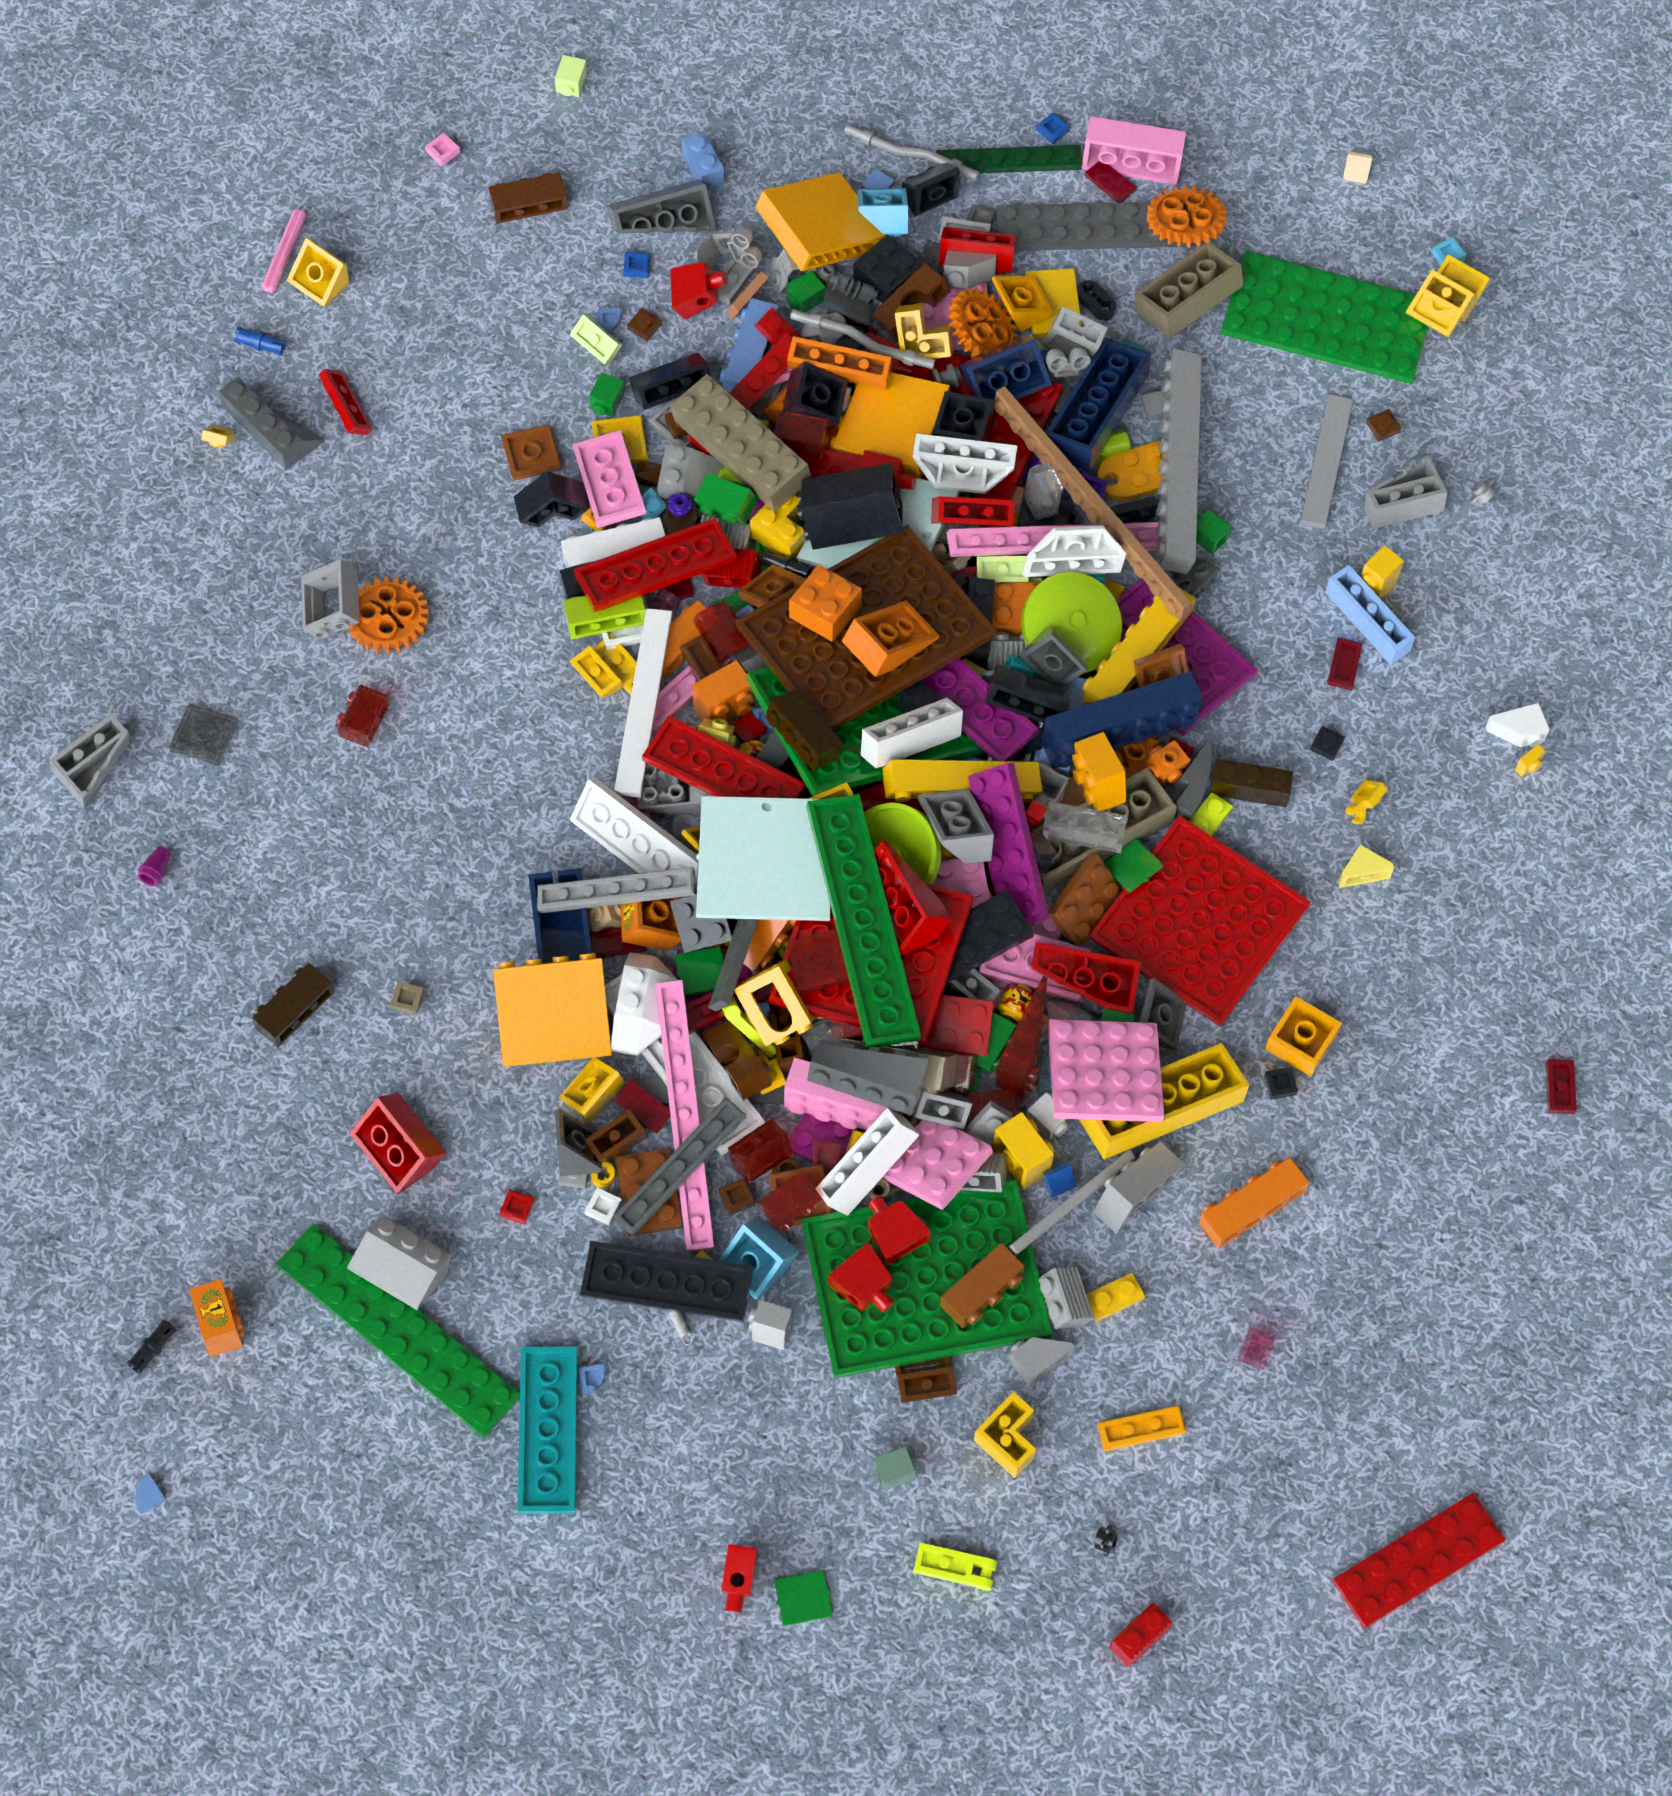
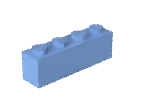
M751 298L748 307H743L741 321L743 322L741 327L736 328L734 334L735 346L734 348H729L727 362L729 363L727 368L723 367L720 375V382H723V388L730 393L766 355L769 341L754 325L771 307L779 313V305Z

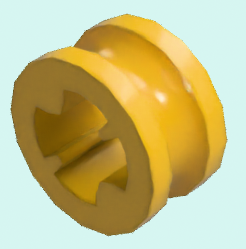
M604 1161L602 1162V1169L607 1170L608 1179L604 1177V1180H599L597 1173L590 1174L592 1183L598 1188H608L615 1181L614 1167L609 1162Z

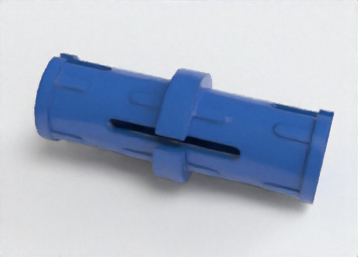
M237 327L236 330L239 333L235 332L234 342L252 346L256 351H261L262 349L280 356L283 355L284 352L281 349L285 350L286 340L267 336L263 331L257 333Z

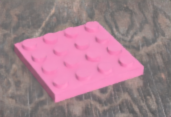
M1049 1019L1048 1036L1053 1118L1163 1122L1164 1107L1157 1023Z

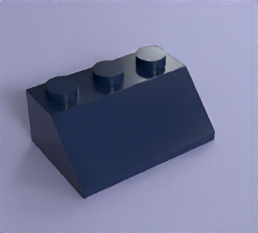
M1025 336L960 364L961 371L972 396L995 400L996 391L1005 386L1013 397L1018 400L1052 385L1035 338Z

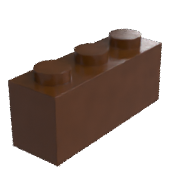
M560 172L547 173L534 178H523L519 181L499 183L488 187L496 224L568 209L567 195Z

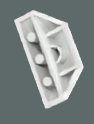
M916 434L913 459L934 488L986 494L1014 470L1017 446Z
M1103 525L1057 527L1046 534L1029 552L1022 574L1023 577L1052 576L1063 572H1078L1082 574L1121 572L1126 552Z
M629 953L624 964L615 1010L611 1052L638 1056L645 1048L661 1037L655 983L677 981L678 979L656 956Z

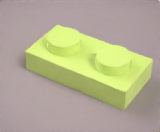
M582 315L570 333L575 340L606 365L611 363L622 346L618 340L588 315Z
M1027 556L977 557V578L995 579V582H1029V577H1023L1022 574Z

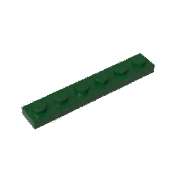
M1080 145L936 150L937 154L951 160L955 158L962 161L963 165L980 172L979 174L1082 170Z

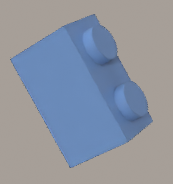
M705 132L682 139V157L694 179L704 182L707 191L724 185V167Z

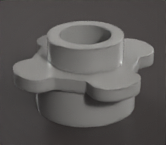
M1490 479L1486 482L1481 481L1472 488L1473 496L1470 498V501L1472 503L1477 501L1479 504L1489 501L1495 494V490L1491 487L1493 481Z

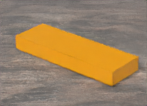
M1179 1405L1097 1423L1104 1452L1186 1433Z

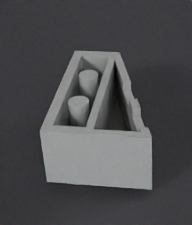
M1430 456L1424 457L1422 462L1414 467L1409 466L1405 468L1404 473L1395 478L1390 477L1367 491L1364 511L1373 529L1444 511L1447 490Z
M111 713L49 760L51 771L83 808L86 807L129 745V732Z
M1161 1141L1153 1148L1147 1146L1139 1154L1137 1161L1130 1160L1122 1168L1120 1175L1113 1174L1104 1184L1106 1189L1094 1208L1093 1213L1116 1234L1122 1229L1127 1217L1130 1215L1135 1217L1140 1212L1139 1207L1149 1199L1153 1200L1176 1178L1184 1164Z

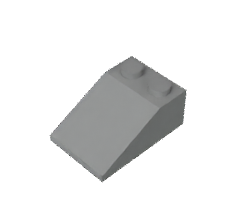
M666 444L657 494L664 502L671 495L679 493L695 497L706 474L709 473L719 477V471L724 466L716 458L693 448Z

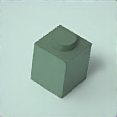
M906 1447L878 1456L873 1461V1467L883 1491L915 1480L916 1470L919 1469L914 1454H908Z

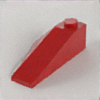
M882 840L874 854L900 955H905L938 939L952 919L941 900L887 841Z
M1035 942L1031 964L1032 970L1104 1009L1133 1014L1140 961Z

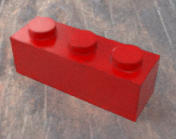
M1034 800L1025 808L1029 831L1040 822L1047 808Z

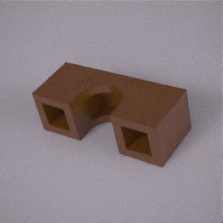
M924 263L872 315L879 327L899 343L895 312L898 306L924 302L935 308L951 290L944 278Z
M729 1020L702 1033L707 1048L721 1066L733 1062L725 1068L731 1084L743 1101L772 1085L768 1076L771 1073L769 1065L764 1058L759 1060L758 1057L760 1055L753 1042L748 1044L746 1041L748 1040L747 1036Z

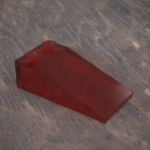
M1045 976L1042 977L996 1066L995 1086L1022 1099H1025L1028 1092H1034L1039 1081L1037 1076L1040 1069L1037 1066L1048 978Z

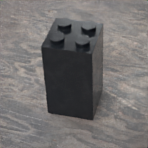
M892 463L802 479V488L798 490L800 504L797 505L799 519H804V537L806 541L810 540L812 550L903 534V502Z

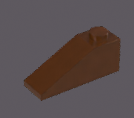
M769 1003L772 1028L780 1031L792 1025V1016L788 1008ZM795 1031L789 1034L790 1038L779 1045L775 1044L777 1064L786 1078H788L794 1058L811 1062V1051L805 1032L798 1034Z

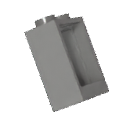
M1063 306L1052 321L1042 345L1051 349H1058L1068 357L1072 349L1080 347L1087 351L1091 360L1098 351L1108 327ZM1079 322H1082L1084 327H1080Z
M339 559L301 576L303 631L313 635L315 638L324 639L333 633L346 630L350 626L359 623L358 574L356 567ZM339 586V611L324 617L323 592Z

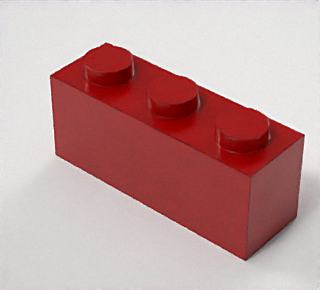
M943 227L939 264L944 265L947 251L995 254L996 273H1012L1017 235Z
M946 496L932 498L931 524L996 528L1013 526L1014 500Z

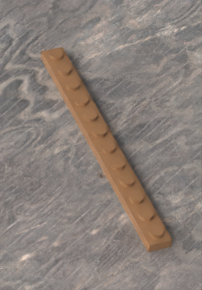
M1004 386L997 390L994 400L996 412L1006 419L1014 433L1019 434L1025 441L1026 447L1033 451L1040 459L1043 467L1049 469L1055 476L1057 483L1068 491L1073 502L1076 505H1080L1086 512L1088 519L1097 526L1103 525L1126 552L1124 560H1127L1133 567L1136 575L1148 584L1153 595L1161 599L1167 611L1174 615L1179 622L1187 618L1192 605L1191 601Z

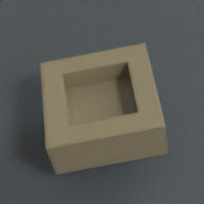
M397 982L390 1004L391 1010L417 1016L424 995V987Z

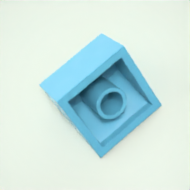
M906 188L857 189L859 212L883 234H889L893 237L908 234Z
M758 1216L741 1226L718 1261L753 1266L754 1271L749 1294L755 1300H758L787 1271L799 1251Z

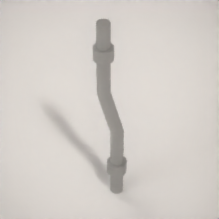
M847 124L844 133L860 139V142L865 145H874L896 156L924 158L938 165L947 163L958 166L961 175L974 181L978 179L980 172L963 165L962 161L955 158L951 160L924 148L898 146L875 136V133L868 129L862 130L850 124Z
M792 310L790 319L807 323L809 327L815 329L821 327L848 335L876 354L901 360L903 364L910 366L915 364L929 369L934 367L935 359L917 355L916 351L908 349L903 351L878 344L853 326L822 318L823 315L818 313L808 314Z

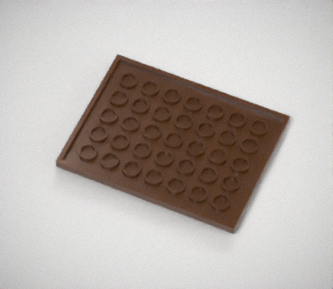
M908 525L903 526V534L886 536L828 568V570L862 588L861 608L833 642L789 618V599L802 584L736 620V627L787 691L796 689L832 731L980 647L997 635L996 629ZM907 601L940 636L938 640L893 671L875 677L842 640L855 618Z

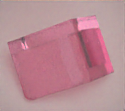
M1249 1327L1237 1361L1264 1371L1276 1336Z

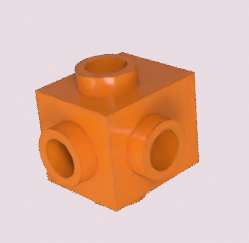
M1174 740L1165 747L1159 745L1148 754L1150 757L1145 767L1149 768L1160 785L1168 781L1171 784L1183 775L1182 772L1185 771L1191 760Z

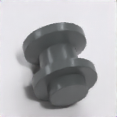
M950 363L947 364V370L939 372L936 368L932 369L934 382L952 385L954 388L959 387L958 382L962 381L958 367H953Z

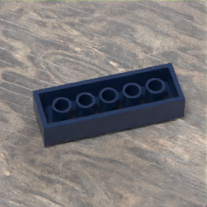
M1109 338L1104 339L1045 433L1073 466L1087 471L1091 470L1149 376L1151 353Z
M1191 671L1046 717L1041 745L1053 769L1058 767L1066 768L1074 764L1072 755L1075 754L1074 743L1104 732L1115 752L1123 746L1132 743L1140 744L1148 738L1165 736L1172 730L1191 727L1197 721L1203 696Z

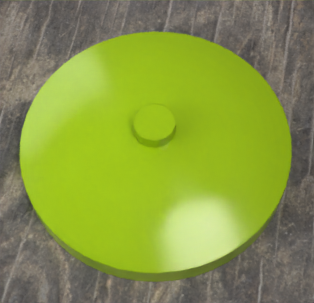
M1063 572L1046 578L1029 593L1022 609L1021 630L1024 641L1028 646L1048 626L1089 667L1086 672L1082 673L1086 674L1097 669L1103 659L1108 660L1112 656L1111 651L1121 638L1122 618L1115 598L1101 582L1086 574Z
M899 803L877 805L864 812L873 850H876L882 840L887 841L924 883L933 885L940 868L941 845L929 819L919 810Z

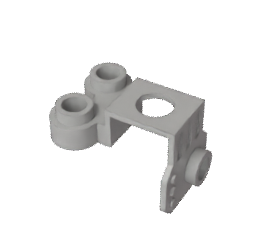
M742 226L737 228L735 232L710 233L707 240L700 242L695 250V261L697 263L705 262L715 271L716 261L719 256L732 253L736 262H741L747 268L755 269L762 260V252L756 246L749 247L753 240V233L748 227ZM721 238L728 239L727 245L729 248L721 243Z
M785 248L779 257L775 256L769 265L771 283L777 293L784 291L788 284V276L792 270H800ZM830 264L806 270V273L812 271L824 286H826L827 279L830 278L831 274H835V270Z
M1076 347L1070 351L1069 357H1065L1064 353L1058 349H1052L1046 354L1045 362L1048 366L1047 372L1051 382L1062 384L1064 389L1054 410L1056 413L1059 412L1071 393L1067 386L1069 376L1078 375L1079 370L1087 368L1091 360L1085 349ZM1052 374L1054 375V377L1063 376L1058 380H1053L1051 378Z
M1039 761L1041 784L1047 787L1053 786L1060 789L1056 799L1043 794L1036 798L1035 801L1047 808L1040 822L1032 830L1049 822V813L1056 814L1068 791L1069 777L1055 772L1049 764Z

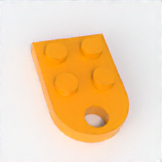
M1160 440L1106 458L1099 467L1097 477L1103 480L1107 477H1113L1118 483L1115 485L1107 484L1104 495L1115 501L1124 502L1156 493L1161 480V474L1158 473L1159 463L1162 459V453H1159Z

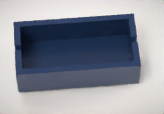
M581 868L557 871L558 883L583 880ZM552 872L528 874L538 959L541 958L542 963L553 962L552 957L569 956V961L580 960V954L592 953L586 908L539 913L537 910L538 885L553 884Z

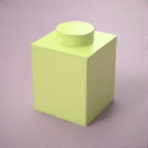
M566 55L562 56L555 76L556 92L565 96H580L587 75L586 60Z

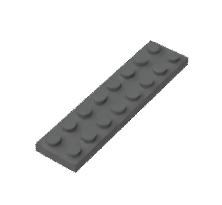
M1151 202L996 206L995 210L997 233L1017 235L1015 251L1178 247L1175 241L1169 245L1167 238L1160 241V234L1153 235V229H1149L1147 212L1148 205H1151ZM1182 243L1180 247H1187V245Z

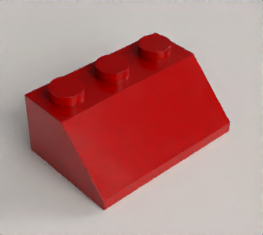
M399 1093L377 1097L349 1133L397 1194H400L431 1172L446 1154L445 1150Z

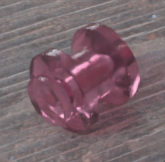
M661 589L656 594L658 602L650 603L648 609L670 611L671 609H677L681 603L674 594Z

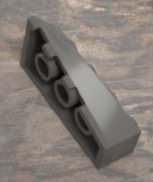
M695 180L607 205L612 229L618 234L717 231L707 187L701 180Z
M239 377L219 390L222 407L285 470L325 442L323 438L267 406Z
M821 1040L811 1059L807 1081L912 1115L922 1092L929 1055L920 1054L919 1057L907 1056V1052L895 1051V1054L880 1052V1048L869 1047L867 1050L857 1049L853 1044Z

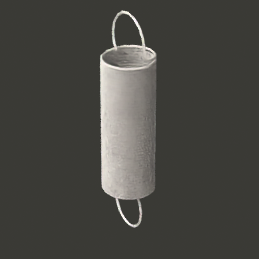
M669 1312L680 1338L683 1340V1336L686 1334L689 1337L691 1334L681 1313Z

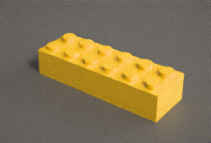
M1220 1043L1160 1068L1164 1107L1163 1122L1079 1119L1103 1159L1115 1156L1244 1102L1249 1083L1224 1045Z

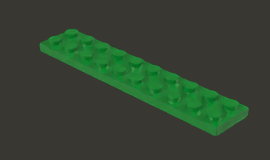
M860 795L807 801L808 817L866 1049L869 1047L919 1041L921 1034Z
M313 1223L276 1262L277 1267L485 1439L520 1400V1393L421 1311L412 1308L347 1269L353 1255Z

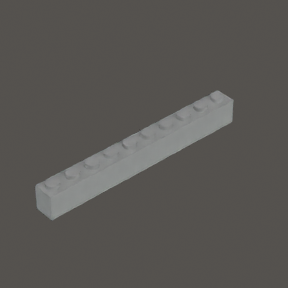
M1173 349L1169 357H1165L1162 364V372H1165V378L1161 385V392H1164V398L1160 407V411L1163 413L1160 433H1163V438L1159 446V453H1162V459L1158 468L1161 480L1157 491L1161 498L1157 507V515L1160 516V521L1156 529L1159 543L1156 547L1155 556L1158 558V564L1162 569L1188 574L1196 561L1202 355Z

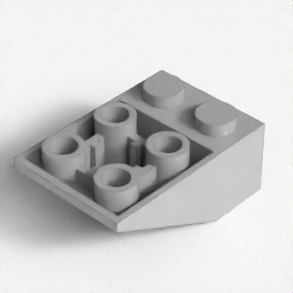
M647 763L641 798H638V810L669 815L701 817L702 796H713Z

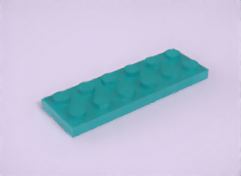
M521 1347L518 1514H575L577 1347Z

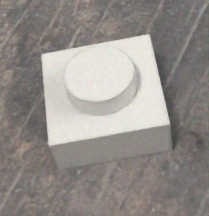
M596 1188L585 1209V1215L610 1226L613 1216L617 1213L622 1203V1199Z

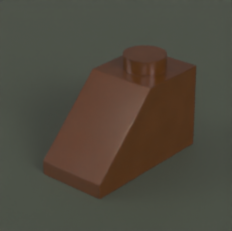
M629 1109L584 1141L598 1161L602 1163L626 1153L645 1140L647 1136L644 1128Z

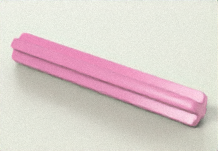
M295 209L290 217L263 281L262 287L265 292L272 294L277 289L306 220V213L303 210Z

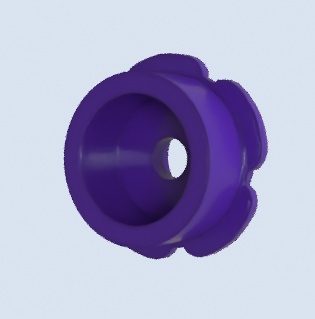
M685 493L673 494L668 499V509L677 517L686 516L690 509H692L693 502Z

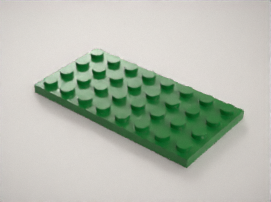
M1245 250L1241 262L1243 286L1231 295L1220 334L1412 384L1428 327L1406 314L1416 294Z

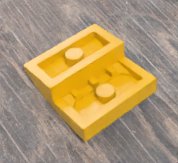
M612 634L609 635V640L615 639ZM604 640L594 648L589 645L570 660L571 665L602 699L624 688V683L635 675L637 664L621 644L615 645L616 648L606 650Z

